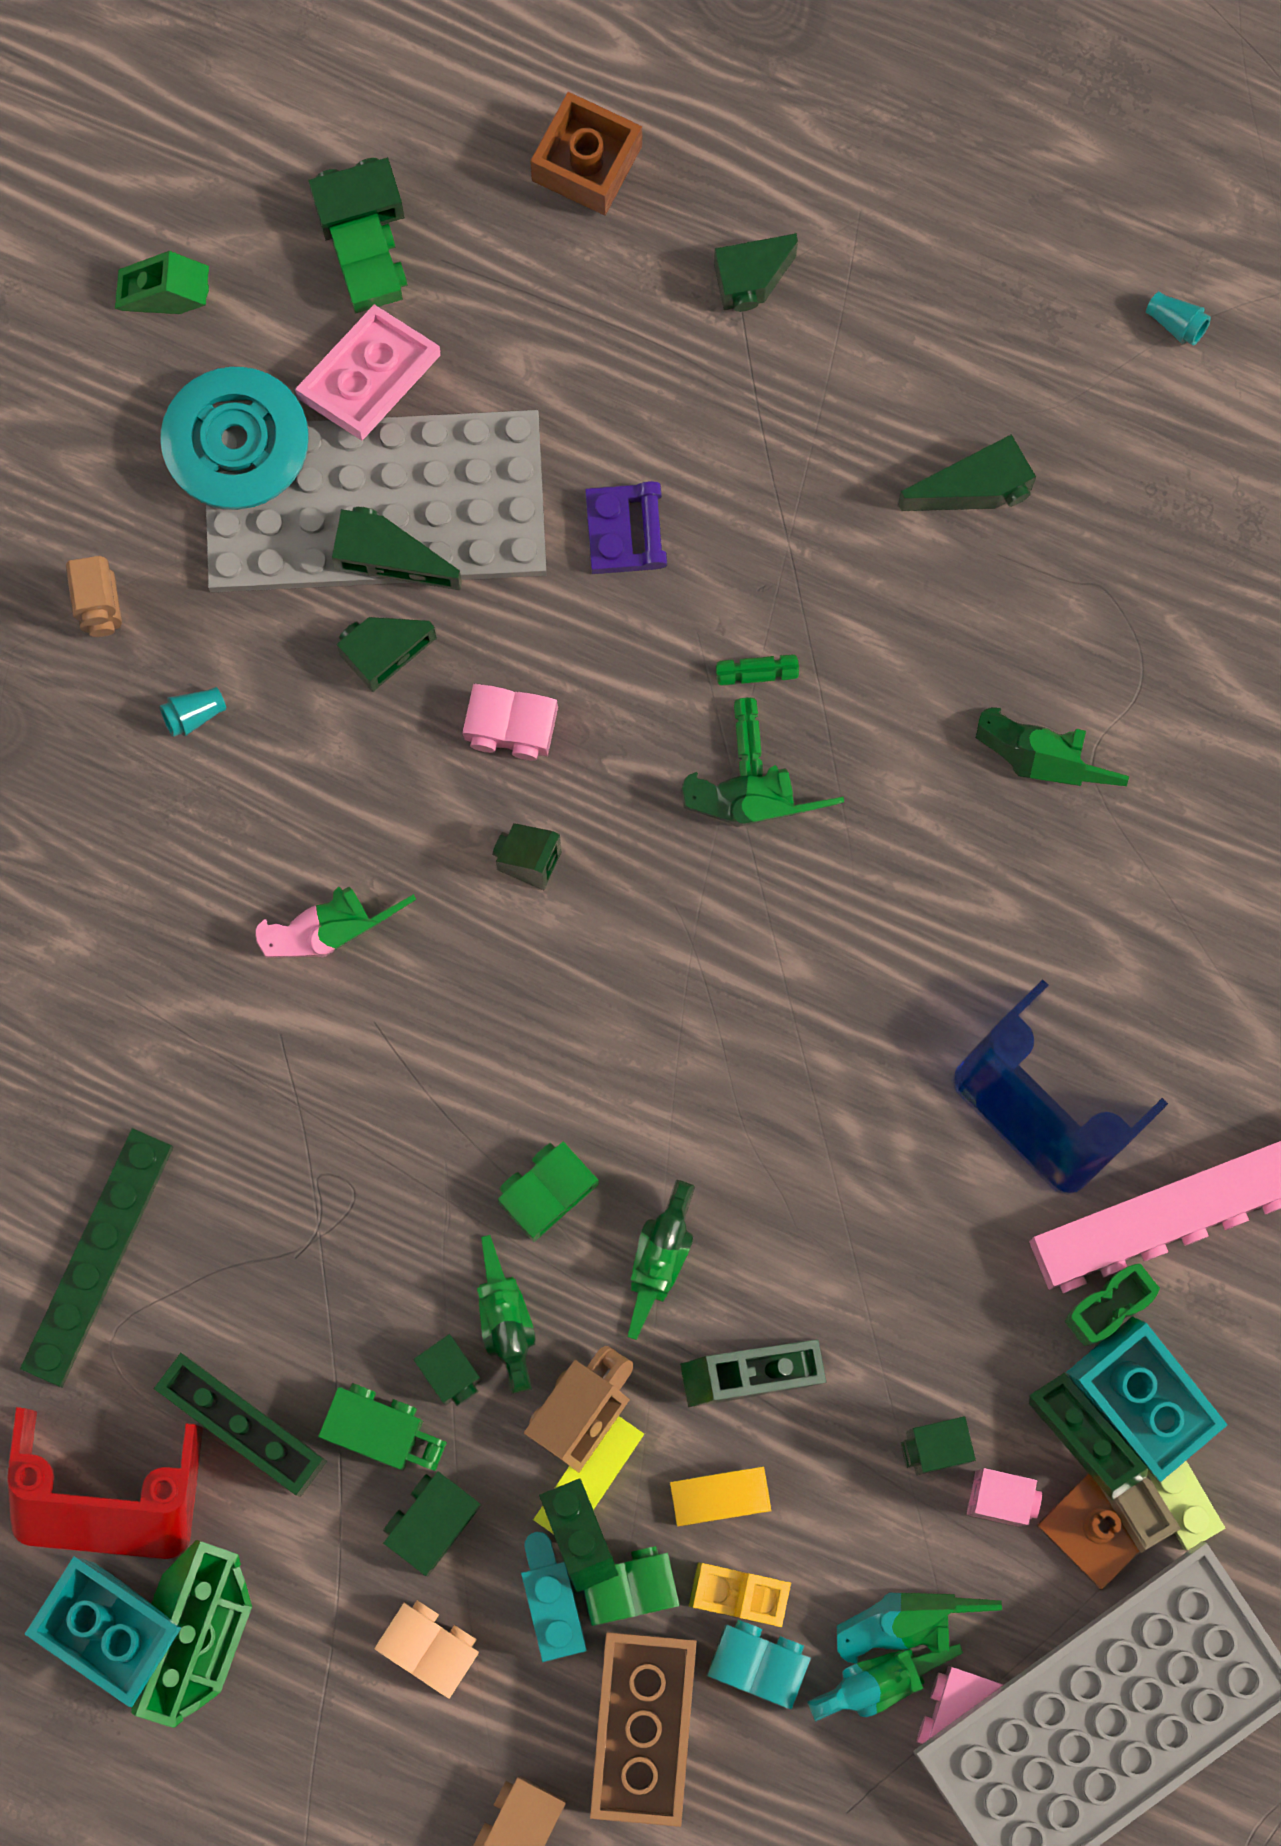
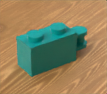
M533 1532L526 1538L524 1544L530 1571L523 1572L521 1575L542 1662L587 1651L565 1562L556 1563L551 1539L545 1533Z

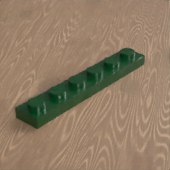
M131 1129L20 1370L63 1388L174 1148L172 1145L136 1129Z

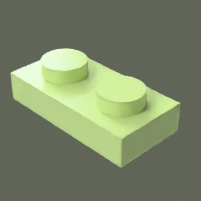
M1187 1461L1162 1482H1159L1148 1470L1149 1478L1181 1528L1175 1532V1535L1185 1551L1226 1529Z

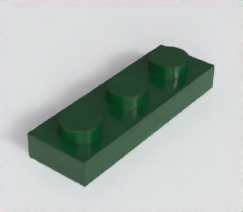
M1065 1373L1029 1395V1405L1111 1500L1147 1477L1148 1467Z

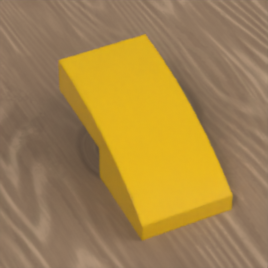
M764 1467L670 1482L677 1527L771 1511Z
M698 1562L689 1607L782 1627L791 1583Z

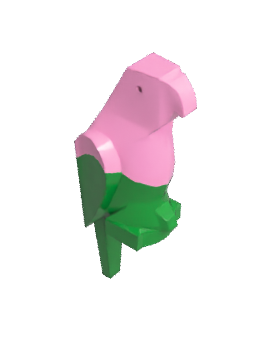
M337 887L333 892L332 901L315 905L305 910L289 926L279 924L267 925V920L264 919L256 928V942L265 958L325 957L414 902L416 897L413 894L369 919L353 889L347 887L342 890L341 887Z

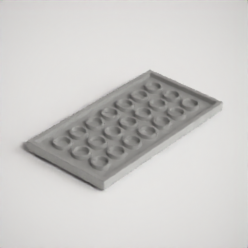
M538 410L386 417L374 427L363 441L331 420L307 421L309 443L306 459L301 471L285 491L274 499L252 508L230 510L206 505L208 588L210 593L411 583L335 570L332 554L341 509L352 511L353 507H367L377 511L378 515L384 516L459 569L461 580L547 576ZM239 426L227 428L222 435L223 444L230 449L240 448L247 441V432ZM252 465L249 468L238 471L225 470L219 467L216 472L237 475L252 471L255 467Z
M1201 1541L913 1750V1752L976 1846H1100L1281 1712V1653L1209 1545Z

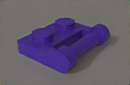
M648 481L630 486L585 489L592 574L656 570L667 566V553L662 550L658 499L662 497L659 482ZM641 502L645 552L642 554H633L629 503Z

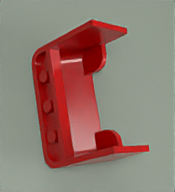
M16 1407L7 1480L11 1529L13 1535L20 1543L34 1547L159 1559H173L185 1552L191 1537L203 1427L186 1423L181 1468L161 1467L151 1471L144 1479L140 1501L52 1493L54 1473L50 1463L45 1458L32 1454L37 1411Z

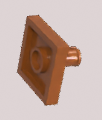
M1089 1473L1036 1525L1100 1590L1139 1552L1102 1489Z

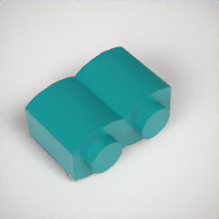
M739 1619L736 1622L735 1628L725 1624L706 1675L792 1710L811 1659L802 1655L804 1645L779 1636L777 1644L760 1638L763 1629Z

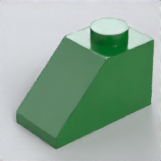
M167 251L123 267L118 271L115 309L131 312L182 314L206 305V298L209 292V266L175 252Z

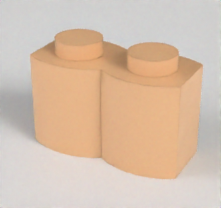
M416 1600L413 1607L403 1603L374 1649L450 1699L479 1651L472 1647L477 1639L456 1625L448 1632L435 1623L439 1614Z

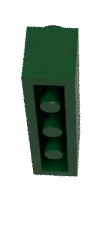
M183 1353L178 1355L153 1388L296 1496L301 1497L327 1463L326 1459Z

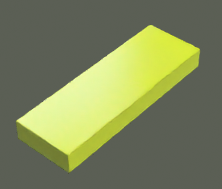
M618 1416L582 1470L578 1473L569 1466L555 1488L581 1478L594 1510L645 1434ZM542 1506L533 1520L554 1534Z

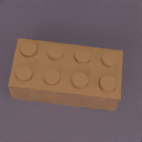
M606 1632L590 1819L681 1827L696 1640Z

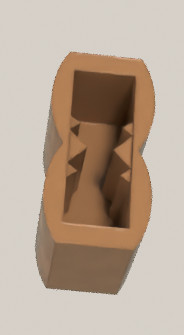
M102 556L69 560L66 563L72 612L73 617L79 620L80 629L89 633L92 637H104L113 634L115 629L121 627L122 619L115 573L110 570L108 560Z

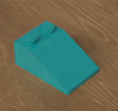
M1133 1316L1065 1372L1159 1482H1162L1228 1425L1150 1326Z
M73 1556L25 1632V1635L128 1707H132L181 1627L131 1587L96 1563Z

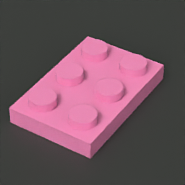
M374 304L295 389L296 397L363 441L440 357V346Z

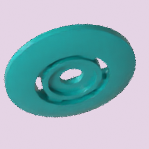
M247 367L218 368L194 378L176 394L168 406L161 427L162 455L167 469L175 482L188 495L199 502L212 507L230 510L252 508L264 504L285 491L301 471L306 459L309 443L307 420L296 396L277 378L263 371ZM250 400L253 402L250 406L232 402L222 404L216 408L213 407V404L224 401ZM231 426L242 427L247 432L246 443L237 449L226 447L222 442V435L227 428ZM252 465L255 467L252 471L237 475L216 472L219 467L231 471L243 470Z

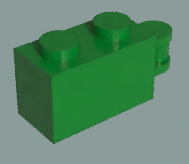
M351 1383L349 1391L338 1387L318 1436L319 1438L404 1471L408 1461L436 1471L447 1442L420 1431L424 1421L414 1417L417 1408L395 1399L392 1400L390 1407L374 1401L376 1392ZM417 1438L428 1442L422 1458L411 1454Z

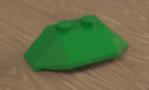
M195 1540L162 1574L151 1604L181 1627L136 1702L131 1707L132 1715L175 1728L183 1722V1718L194 1713L221 1693L252 1609L237 1553Z

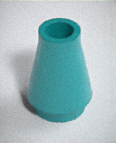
M1159 291L1152 297L1146 308V314L1158 321L1181 344L1187 342L1193 346L1196 345L1205 334L1211 321V316L1204 313V307L1166 296Z
M217 687L205 691L168 697V702L159 706L164 723L172 737L180 734L185 737L218 713L226 710L225 701Z

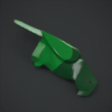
M991 707L981 712L975 738L1008 761L1018 776L1081 786L1083 781L1127 787L1129 776L1085 764L1080 759L1086 734L1085 730L1075 729V731H1069L1065 734H1058L1042 726L1014 722L1000 714L1001 708Z
M777 765L769 768L763 777L737 776L723 781L717 786L707 780L698 779V772H694L684 779L681 788L685 809L725 821L736 827L793 816L844 803V797H838L794 806L789 772L786 768L778 769Z
M677 1179L665 1212L659 1215L656 1220H647L643 1226L632 1269L631 1291L638 1294L628 1338L637 1340L655 1300L664 1301L688 1256L693 1235L686 1229L685 1216L695 1190L693 1184Z
M491 1235L483 1236L481 1240L487 1283L480 1284L479 1288H477L482 1338L487 1353L490 1356H497L505 1364L512 1395L532 1390L525 1359L528 1348L535 1345V1332L516 1279L513 1277L505 1278Z

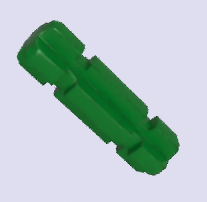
M794 654L780 655V658L774 660V656L740 659L739 663H734V660H722L716 664V678L721 686L733 685L736 680H741V684L775 681L776 677H781V680L796 679L799 676V661Z
M749 697L736 699L734 702L735 719L738 720L736 722L738 758L742 759L739 762L740 776L763 777L762 760L759 759L762 754L759 721L755 720L758 717L757 700Z

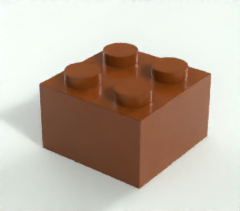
M568 91L530 161L532 182L606 216L642 148V126Z

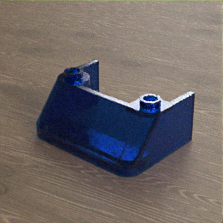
M1042 979L958 1065L953 1075V1085L958 1095L1053 1190L1061 1194L1070 1195L1083 1189L1168 1103L1161 1098L1132 1128L1120 1116L1111 1112L1098 1113L1081 1127L1019 1065L1030 1054L1034 1046L1033 1032L1020 1017L1041 998L1049 985Z

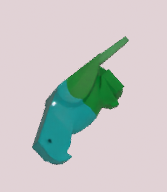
M889 1592L872 1607L837 1625V1651L845 1661L850 1663H858V1656L865 1654L872 1648L904 1650L925 1645L932 1652L940 1654L941 1651H949L948 1615L950 1613L1002 1610V1600L957 1598L955 1594Z
M960 1644L950 1646L949 1651H941L940 1654L929 1652L919 1656H914L912 1649L888 1653L854 1664L842 1672L843 1680L836 1689L807 1701L813 1719L816 1722L843 1709L856 1711L860 1717H869L880 1713L912 1693L923 1689L922 1685L925 1681L922 1675L963 1654Z

